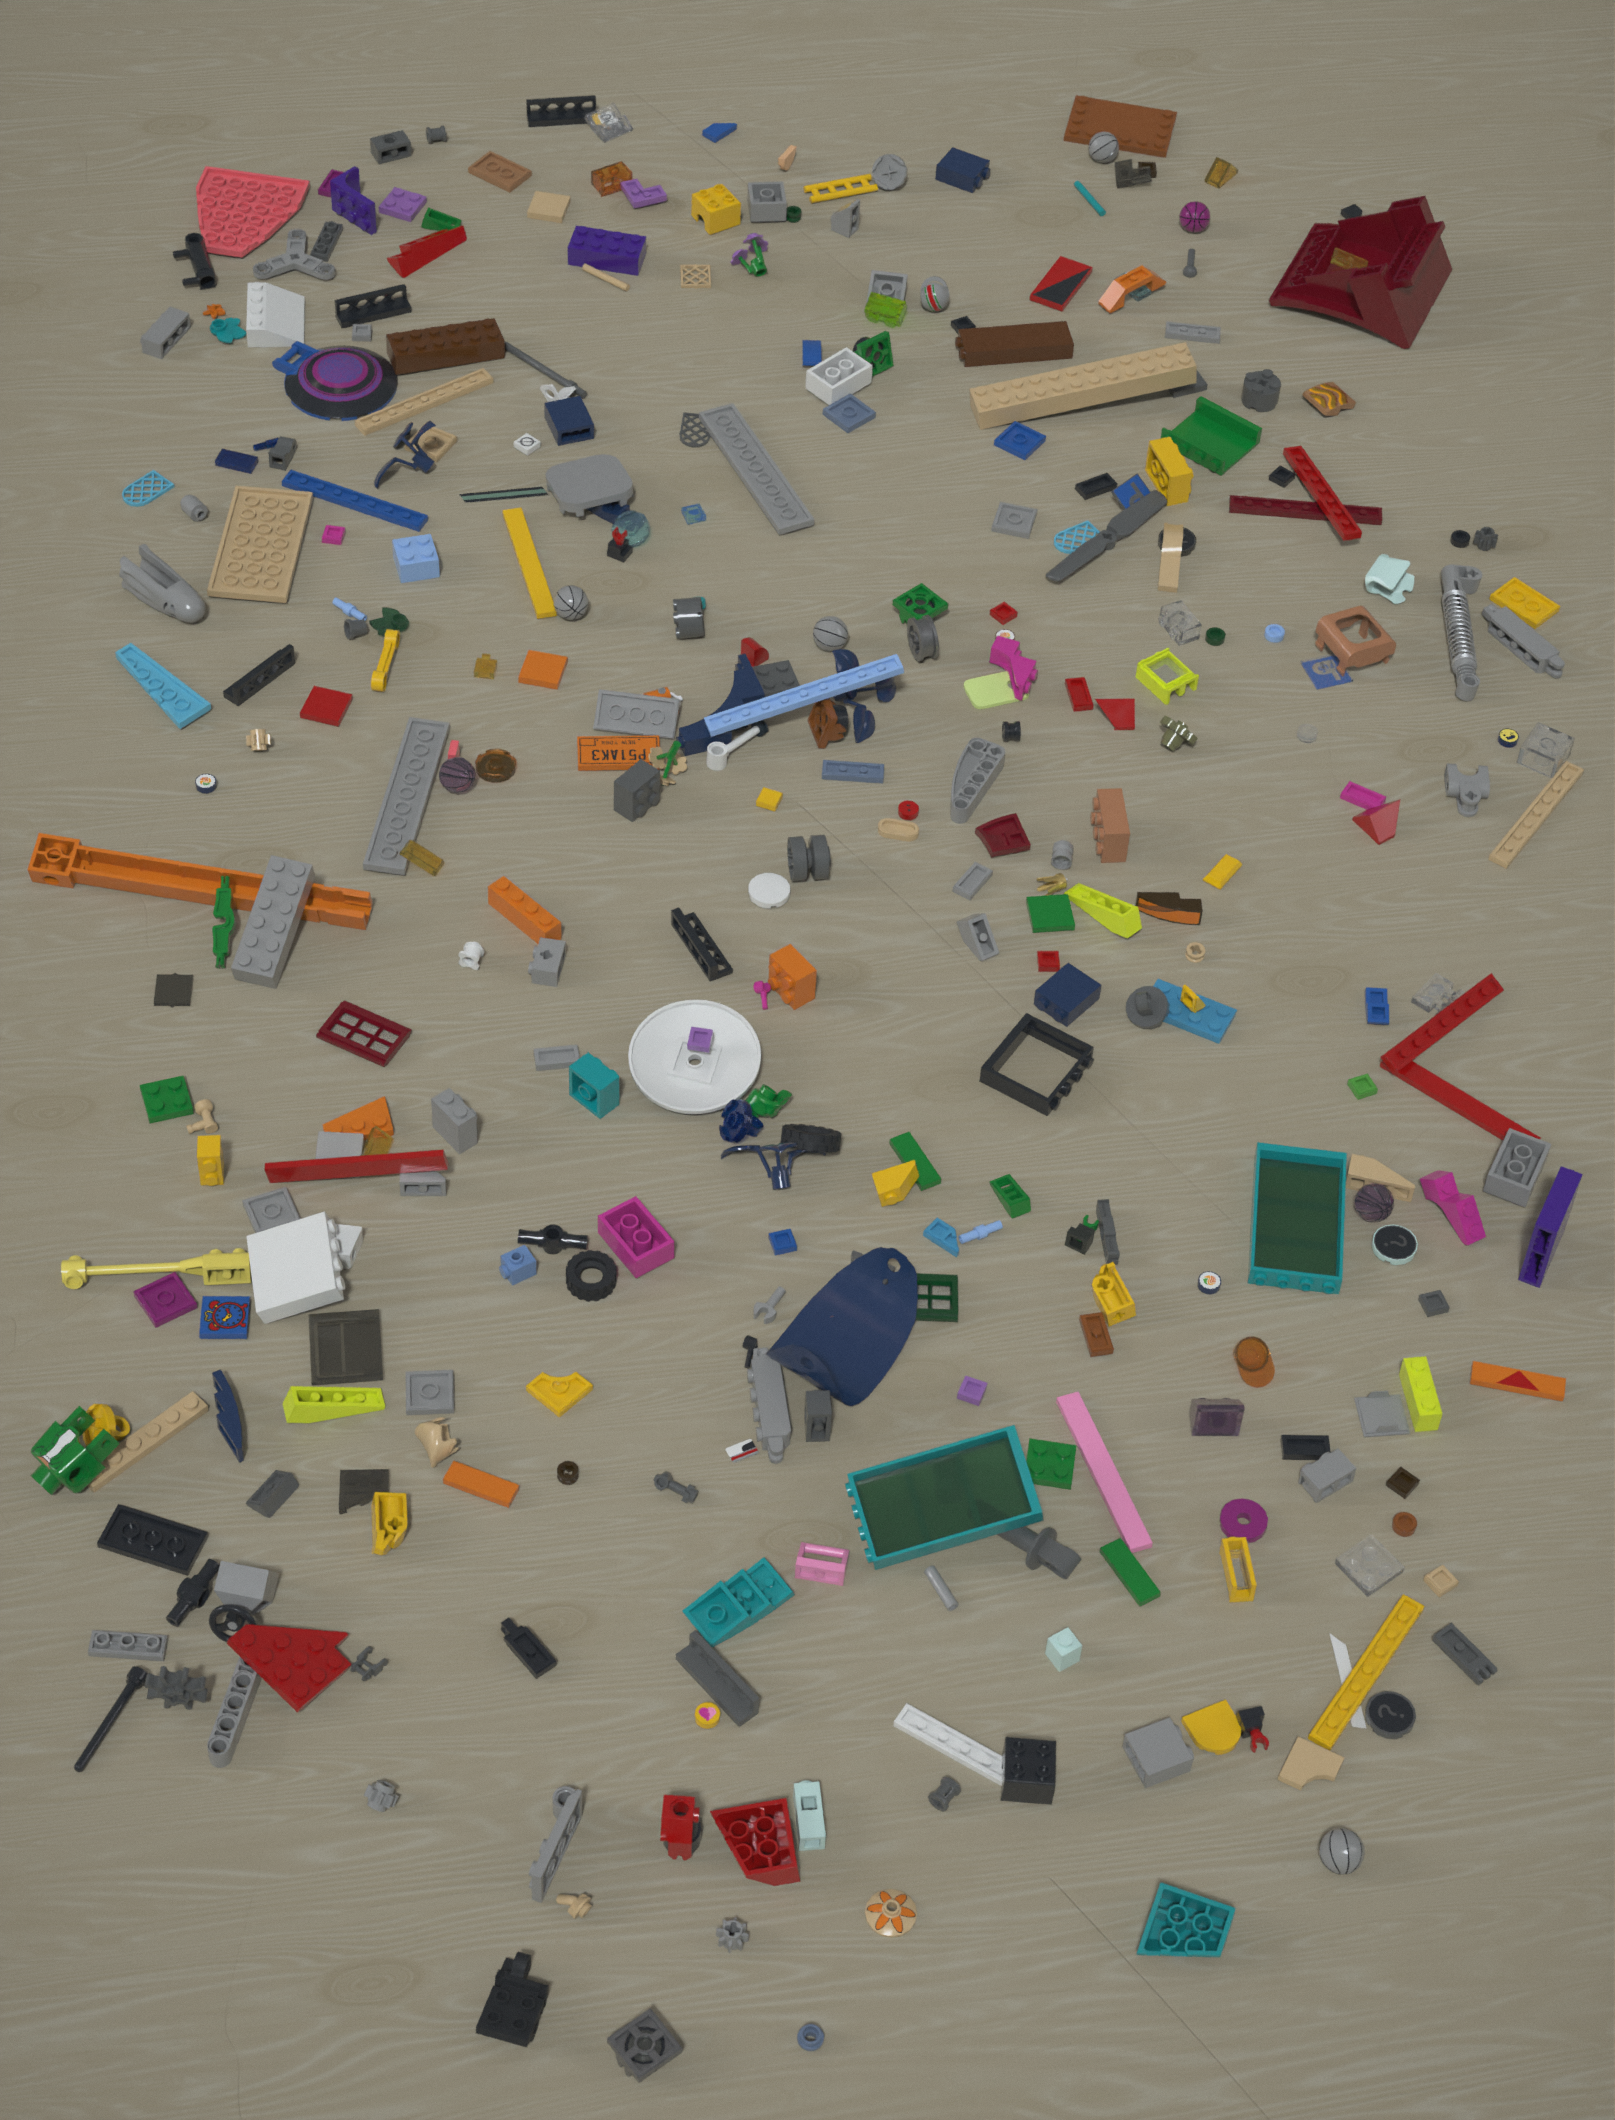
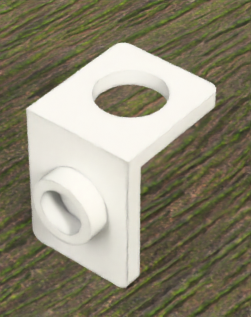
M553 384L540 386V390L548 402L570 398L569 396L576 390L575 386L564 387L557 392ZM547 390H550L554 394V397H551L547 393Z

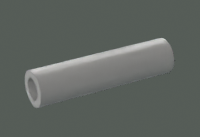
M929 1566L924 1571L925 1575L947 1610H955L959 1604L935 1566Z

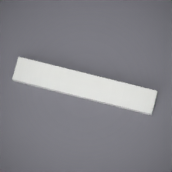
M906 1703L894 1720V1727L996 1784L1002 1785L1003 1769L1002 1756Z

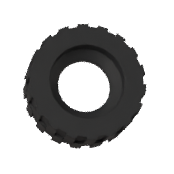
M597 1250L582 1251L572 1256V1259L568 1261V1266H566V1284L568 1291L573 1296L590 1302L599 1301L600 1299L607 1298L609 1294L611 1295L616 1287L617 1271L614 1260L608 1257L606 1253H601V1251ZM593 1268L600 1270L603 1277L599 1282L586 1283L580 1279V1273L585 1269Z

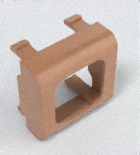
M1362 605L1325 615L1317 623L1315 632L1319 636L1317 641H1315V645L1320 651H1323L1326 643L1338 657L1340 662L1336 669L1342 677L1345 675L1346 668L1355 665L1359 668L1381 660L1387 664L1390 659L1389 655L1395 652L1396 642ZM1362 620L1359 629L1361 637L1366 639L1368 628H1370L1378 638L1358 644L1352 643L1339 629L1350 627L1356 621Z

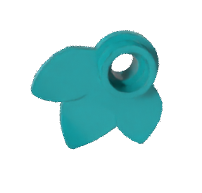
M238 318L215 319L210 325V332L217 335V339L224 343H232L233 339H241L246 335V331L238 327L240 323Z

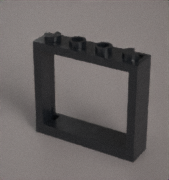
M1026 1013L983 1064L979 1082L1048 1116L1052 1110H1056L1059 1107L1063 1096H1068L1072 1085L1080 1081L1083 1071L1092 1066L1094 1058H1092L1094 1047ZM1028 1035L1078 1060L1048 1098L998 1072Z

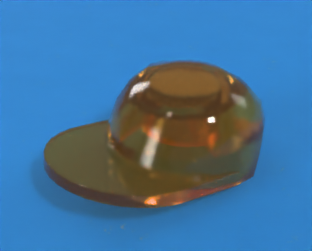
M1254 1336L1239 1340L1234 1346L1233 1359L1237 1364L1241 1378L1251 1387L1260 1388L1266 1386L1272 1381L1275 1373L1269 1348L1263 1340Z

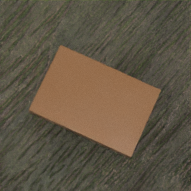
M489 151L468 167V173L509 193L532 176L531 170L492 151Z

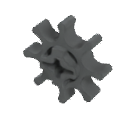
M161 1666L159 1676L148 1673L146 1676L145 1688H148L147 1699H164V1708L167 1709L170 1708V1705L183 1704L187 1710H191L193 1700L202 1703L206 1702L208 1689L205 1688L206 1677H189V1668L184 1667L183 1671L178 1670L172 1673L166 1666Z

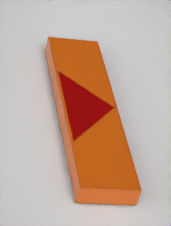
M1473 1361L1470 1384L1563 1402L1566 1378Z

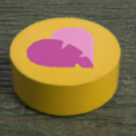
M704 1702L697 1706L695 1722L698 1726L710 1729L719 1723L720 1710L715 1704Z

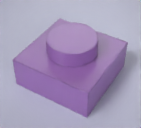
M691 1027L687 1050L709 1053L713 1030Z
M965 1375L957 1393V1399L979 1406L988 1383Z

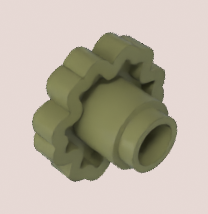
M1166 715L1160 721L1167 728L1160 743L1174 752L1176 748L1179 749L1183 741L1190 745H1194L1198 738L1188 730V726L1179 720L1175 722Z

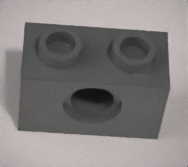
M403 130L370 138L371 154L378 164L411 157V141Z
M830 1390L806 1391L804 1410L806 1442L830 1441L832 1419Z

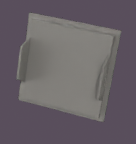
M1388 1390L1373 1391L1367 1397H1354L1364 1437L1410 1434L1400 1394L1389 1395Z

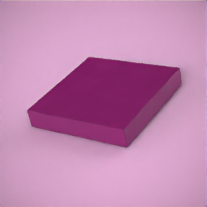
M176 1272L133 1291L135 1299L155 1328L197 1309L196 1301Z

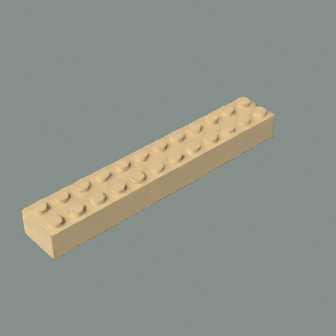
M1186 342L971 388L969 389L970 406L979 429L982 430L1010 424L1014 421L1019 422L1197 383V366Z

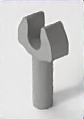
M778 1287L766 1303L756 1302L753 1312L754 1319L760 1313H767L764 1317V1324L773 1322L776 1319L774 1307L785 1294V1289Z

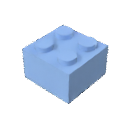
M431 534L392 540L393 559L401 583L440 577L439 558Z

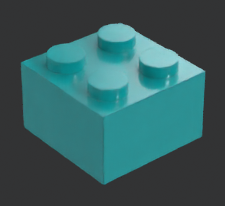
M588 1052L569 1066V1095L601 1119L619 1106V1075L616 1071L605 1066L599 1058L594 1057Z

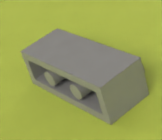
M169 307L152 324L150 329L142 335L140 340L142 353L163 359L191 328L189 313Z

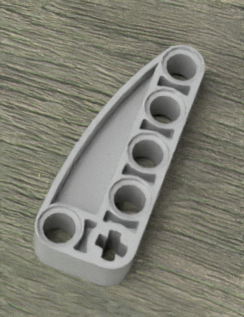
M978 737L972 738L966 745L958 760L952 780L950 817L953 822L962 824L969 820L1002 771L1005 760V749L1002 746Z

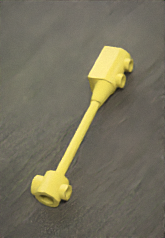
M237 1248L232 1253H222V1251L214 1249L209 1254H203V1256L171 1263L87 1266L86 1259H82L77 1255L71 1256L68 1260H62L61 1263L62 1283L69 1289H78L83 1283H87L88 1275L178 1271L180 1273L203 1276L204 1285L251 1283L249 1252L242 1248Z

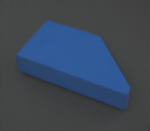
M713 123L702 130V136L716 143L735 131L737 124Z

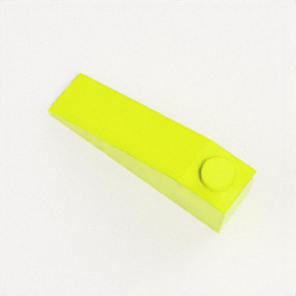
M1080 883L1064 893L1068 894L1071 902L1115 934L1129 938L1142 929L1139 908L1137 906Z
M290 1386L283 1401V1409L287 1423H313L384 1410L385 1403L381 1388Z

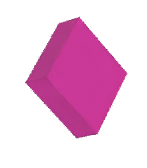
M326 525L322 536V543L342 545L346 533L345 527Z

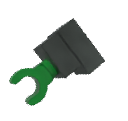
M1089 1215L1083 1218V1223H1080L1077 1228L1070 1227L1065 1240V1246L1084 1255L1093 1243L1094 1233L1099 1224V1220H1096L1093 1224L1088 1223Z

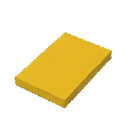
M1513 577L1493 592L1489 598L1490 601L1501 608L1506 606L1534 629L1538 628L1560 610L1558 604L1516 577Z

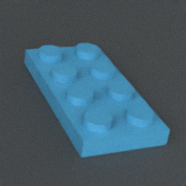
M1157 979L1153 987L1160 989L1166 995L1170 1004L1169 1014L1163 1022L1220 1044L1236 1016L1237 1009L1196 994L1206 1006L1194 1013L1180 1001L1181 987Z

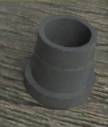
M346 619L344 621V632L347 639H354L355 636L367 633V625L364 619L353 621Z

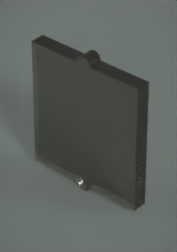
M177 973L157 974L154 1006H170L171 1008L174 1006H190L193 975H180Z

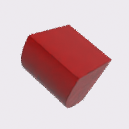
M747 637L741 640V654H746L752 667L758 666L769 659L767 649L753 638Z

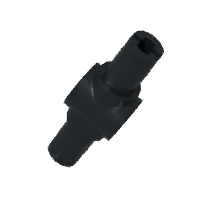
M551 1224L539 1231L519 1229L518 1244L538 1245L546 1253L553 1255L560 1253L562 1249L566 1250V1248L587 1250L588 1235L568 1234L560 1226Z
M208 1559L197 1575H194L192 1578L186 1577L181 1582L177 1590V1603L166 1616V1620L171 1625L178 1627L189 1611H192L195 1607L201 1608L206 1603L210 1594L209 1583L219 1571L220 1565L216 1561Z

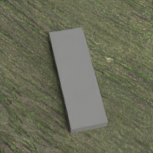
M1167 321L1165 338L1219 344L1221 327Z

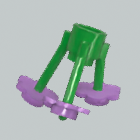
M757 233L749 234L746 240L743 241V244H750L748 250L754 252L757 258L751 260V265L749 266L745 261L748 250L740 249L733 254L730 263L732 265L742 263L747 268L749 274L753 273L755 277L763 276L768 270L762 252L768 249V242L762 239L763 235Z

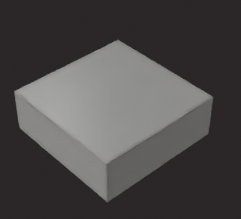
M353 324L352 341H371L372 326L370 324Z

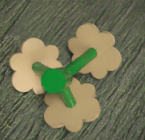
M674 741L670 750L664 754L659 746L650 748L648 759L653 764V767L665 768L664 774H660V784L662 786H669V783L676 784L674 779L667 777L668 773L672 772L674 775H678L679 772L687 770L686 757H681L677 753L681 747L679 741Z

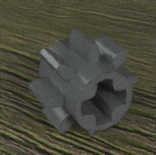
M1483 527L1480 531L1476 530L1473 543L1477 544L1480 550L1488 551L1491 547H1496L1498 534H1495V531L1490 527Z

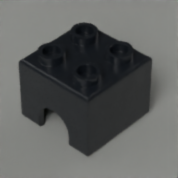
M1005 1737L1002 1753L1001 1801L1052 1805L1056 1787V1741Z

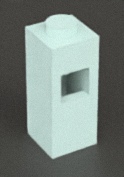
M805 1780L794 1783L793 1802L799 1851L825 1849L826 1834L820 1782Z

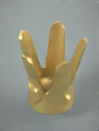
M1062 873L1050 877L1036 878L1038 881L1048 882L1037 888L1039 892L1048 890L1046 895H1051L1067 887L1066 880L1068 878H1065Z

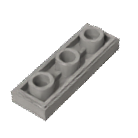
M92 1630L88 1655L93 1657L164 1661L168 1637L167 1635Z

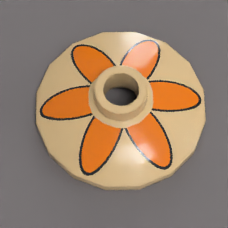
M886 1889L872 1895L867 1902L865 1916L868 1925L874 1932L881 1936L893 1938L902 1936L912 1929L916 1922L917 1910L910 1896L900 1890ZM887 1907H894L896 1910L889 1911Z

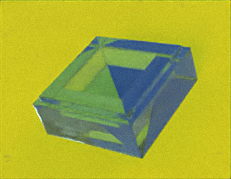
M700 504L681 508V513L688 525L706 521V514Z

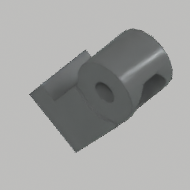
M283 436L278 438L275 447L271 448L268 452L270 468L287 470L296 451V439ZM282 459L283 464H278L276 461Z

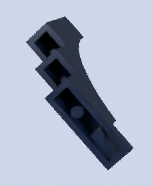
M746 654L738 655V664H735L734 681L730 694L724 703L710 715L765 698V693ZM702 719L696 723L680 727L679 736L676 737V741L681 743L679 749H682L684 756L707 752V747L712 742L729 744L732 742L733 730L711 737L705 721ZM748 725L743 726V727H740V728H737V729L747 728Z

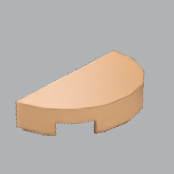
M790 145L778 158L780 169L787 171L791 167L797 146Z

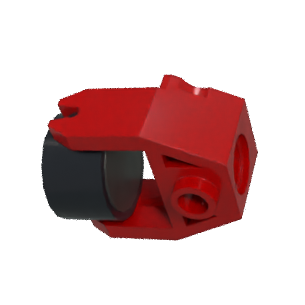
M664 1795L660 1841H663L665 1848L668 1850V1856L673 1860H676L677 1856H682L685 1861L688 1860L700 1845V1807H696V1797Z

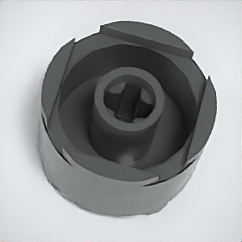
M1270 369L1248 372L1245 375L1241 401L1243 405L1248 409L1251 407L1255 408L1256 412H1269L1273 410L1279 400L1280 379Z
M701 597L673 599L674 611H677L673 612L674 624L678 626L675 628L676 638L684 639L705 636Z

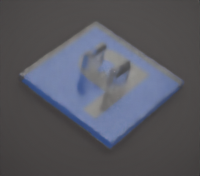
M1335 654L1301 661V665L1317 690L1350 683L1354 680L1347 668L1343 677L1339 674L1336 667L1339 665L1340 660Z

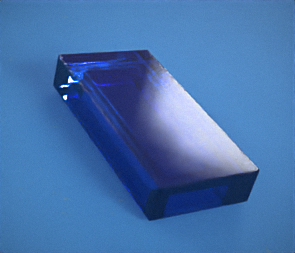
M221 449L215 459V466L252 474L258 463L257 456L227 449Z

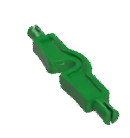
M221 876V887L216 889V901L213 911L216 919L226 920L224 924L215 925L212 928L213 953L216 956L215 967L219 969L220 966L222 969L225 968V956H229L230 936L233 934L236 926V918L232 911L233 892L229 888V876Z

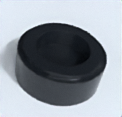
M1456 530L1451 534L1450 542L1457 548H1465L1469 545L1470 535L1466 531Z

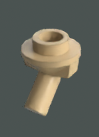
M583 1893L578 1898L567 1894H558L556 1898L558 1904L570 1906L568 1912L574 1919L578 1916L583 1918L592 1907L589 1904L591 1898Z

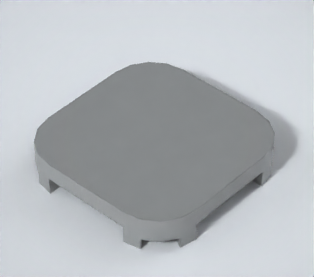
M594 455L552 466L546 472L547 490H551L559 503V510L563 514L567 511L576 513V517L584 516L583 509L615 501L622 507L627 505V500L630 497H634L632 479L621 462L611 455Z

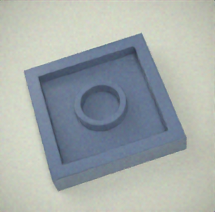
M851 393L823 408V415L846 433L852 432L876 417L874 410Z

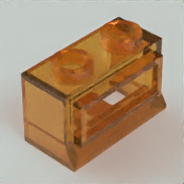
M622 161L591 171V184L600 193L601 197L622 191L621 182L632 180V171Z

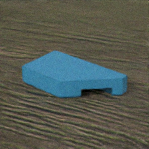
M937 1217L923 1231V1236L957 1257L959 1255V1247L957 1245L956 1230Z

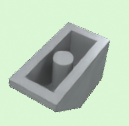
M856 199L832 214L830 220L832 231L850 238L859 229L861 200Z
M985 913L973 914L956 921L963 942L979 961L999 954Z
M437 1171L400 1173V1196H446V1178Z

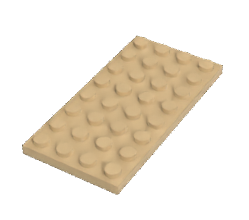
M235 486L209 581L207 595L209 597L287 603L313 500V492Z

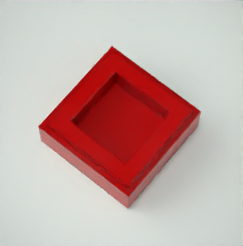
M1002 602L990 610V616L1002 625L1015 619L1018 615V612L1006 602Z
M1037 951L1038 972L1059 971V951Z

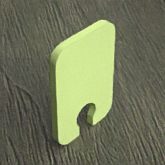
M1007 671L968 679L964 682V690L972 705L977 709H986L1021 701L1014 697L1013 690L1008 687V684L1011 682ZM1025 693L1022 700L1027 699L1029 694Z

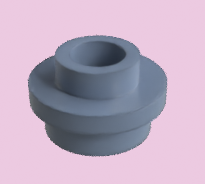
M814 2024L803 2026L797 2034L799 2046L806 2051L818 2050L824 2042L823 2031ZM812 2036L815 2038V2041H807L806 2038Z

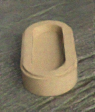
M884 818L878 823V833L884 838L911 842L918 838L919 827L913 822Z

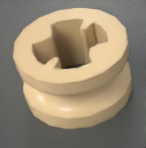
M1198 942L1190 943L1186 948V958L1190 962H1201L1205 956V947ZM1194 951H1198L1199 954L1197 953L1196 955L1192 954V952L1194 953Z

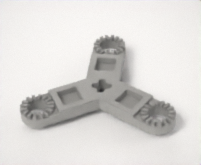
M294 228V230L291 229L288 233L286 253L267 259L265 262L256 263L253 266V275L258 279H266L296 269L317 278L329 280L335 276V267L331 263H325L321 259L305 254L306 232L302 229L299 230L297 228L296 230Z

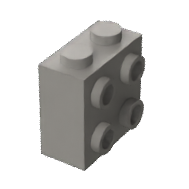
M450 1088L431 1098L433 1128L459 1155L477 1144L478 1129L477 1114L474 1109L469 1108L461 1096L455 1094Z
M1170 1717L1125 1734L1122 1747L1145 1788L1191 1771L1194 1760L1193 1751L1190 1746L1185 1745L1179 1726L1174 1725Z

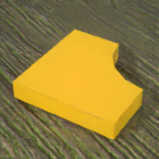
M542 1372L526 1385V1391L559 1418L593 1390V1385L577 1372L564 1377L549 1376Z

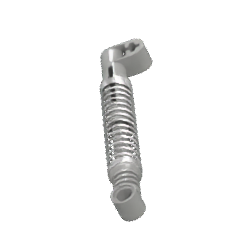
M1450 564L1442 568L1441 578L1444 591L1442 604L1448 635L1451 667L1454 674H1456L1457 680L1455 694L1461 700L1471 701L1476 695L1480 679L1476 676L1477 658L1467 594L1476 593L1483 574L1476 567Z

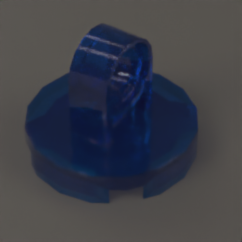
M732 1099L725 1106L721 1115L724 1118L723 1126L719 1125L720 1136L723 1140L731 1143L740 1142L745 1135L755 1137L763 1128V1123L752 1115L751 1105L748 1101L742 1099Z

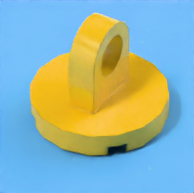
M93 1404L86 1411L95 1420L82 1434L86 1446L103 1429L117 1441L125 1438L130 1431V1425L127 1420L121 1416L114 1415L112 1409L107 1404ZM116 1425L120 1428L121 1432L116 1430Z

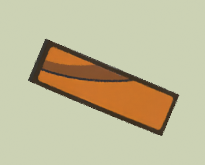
M1137 892L1135 906L1139 908L1140 912L1172 923L1185 925L1201 924L1203 912L1201 899H1180L1179 892Z

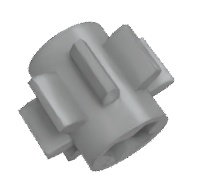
M377 1780L376 1784H368L364 1794L365 1797H368L367 1805L380 1812H385L386 1808L394 1807L398 1795L394 1794L395 1786L384 1780Z
M736 1917L729 1921L724 1919L722 1923L723 1929H716V1936L719 1937L718 1946H724L728 1949V1953L736 1949L742 1951V1942H748L749 1934L745 1933L747 1924L741 1925Z

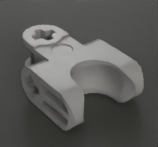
M1447 763L1444 773L1446 796L1456 797L1457 810L1462 816H1475L1478 812V803L1481 798L1488 799L1490 780L1488 766L1478 765L1477 774L1467 776L1458 771L1456 764Z

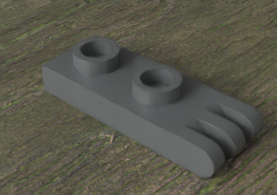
M1450 1623L1433 1636L1432 1641L1477 1685L1490 1678V1674L1494 1675L1498 1672L1497 1667L1453 1623Z

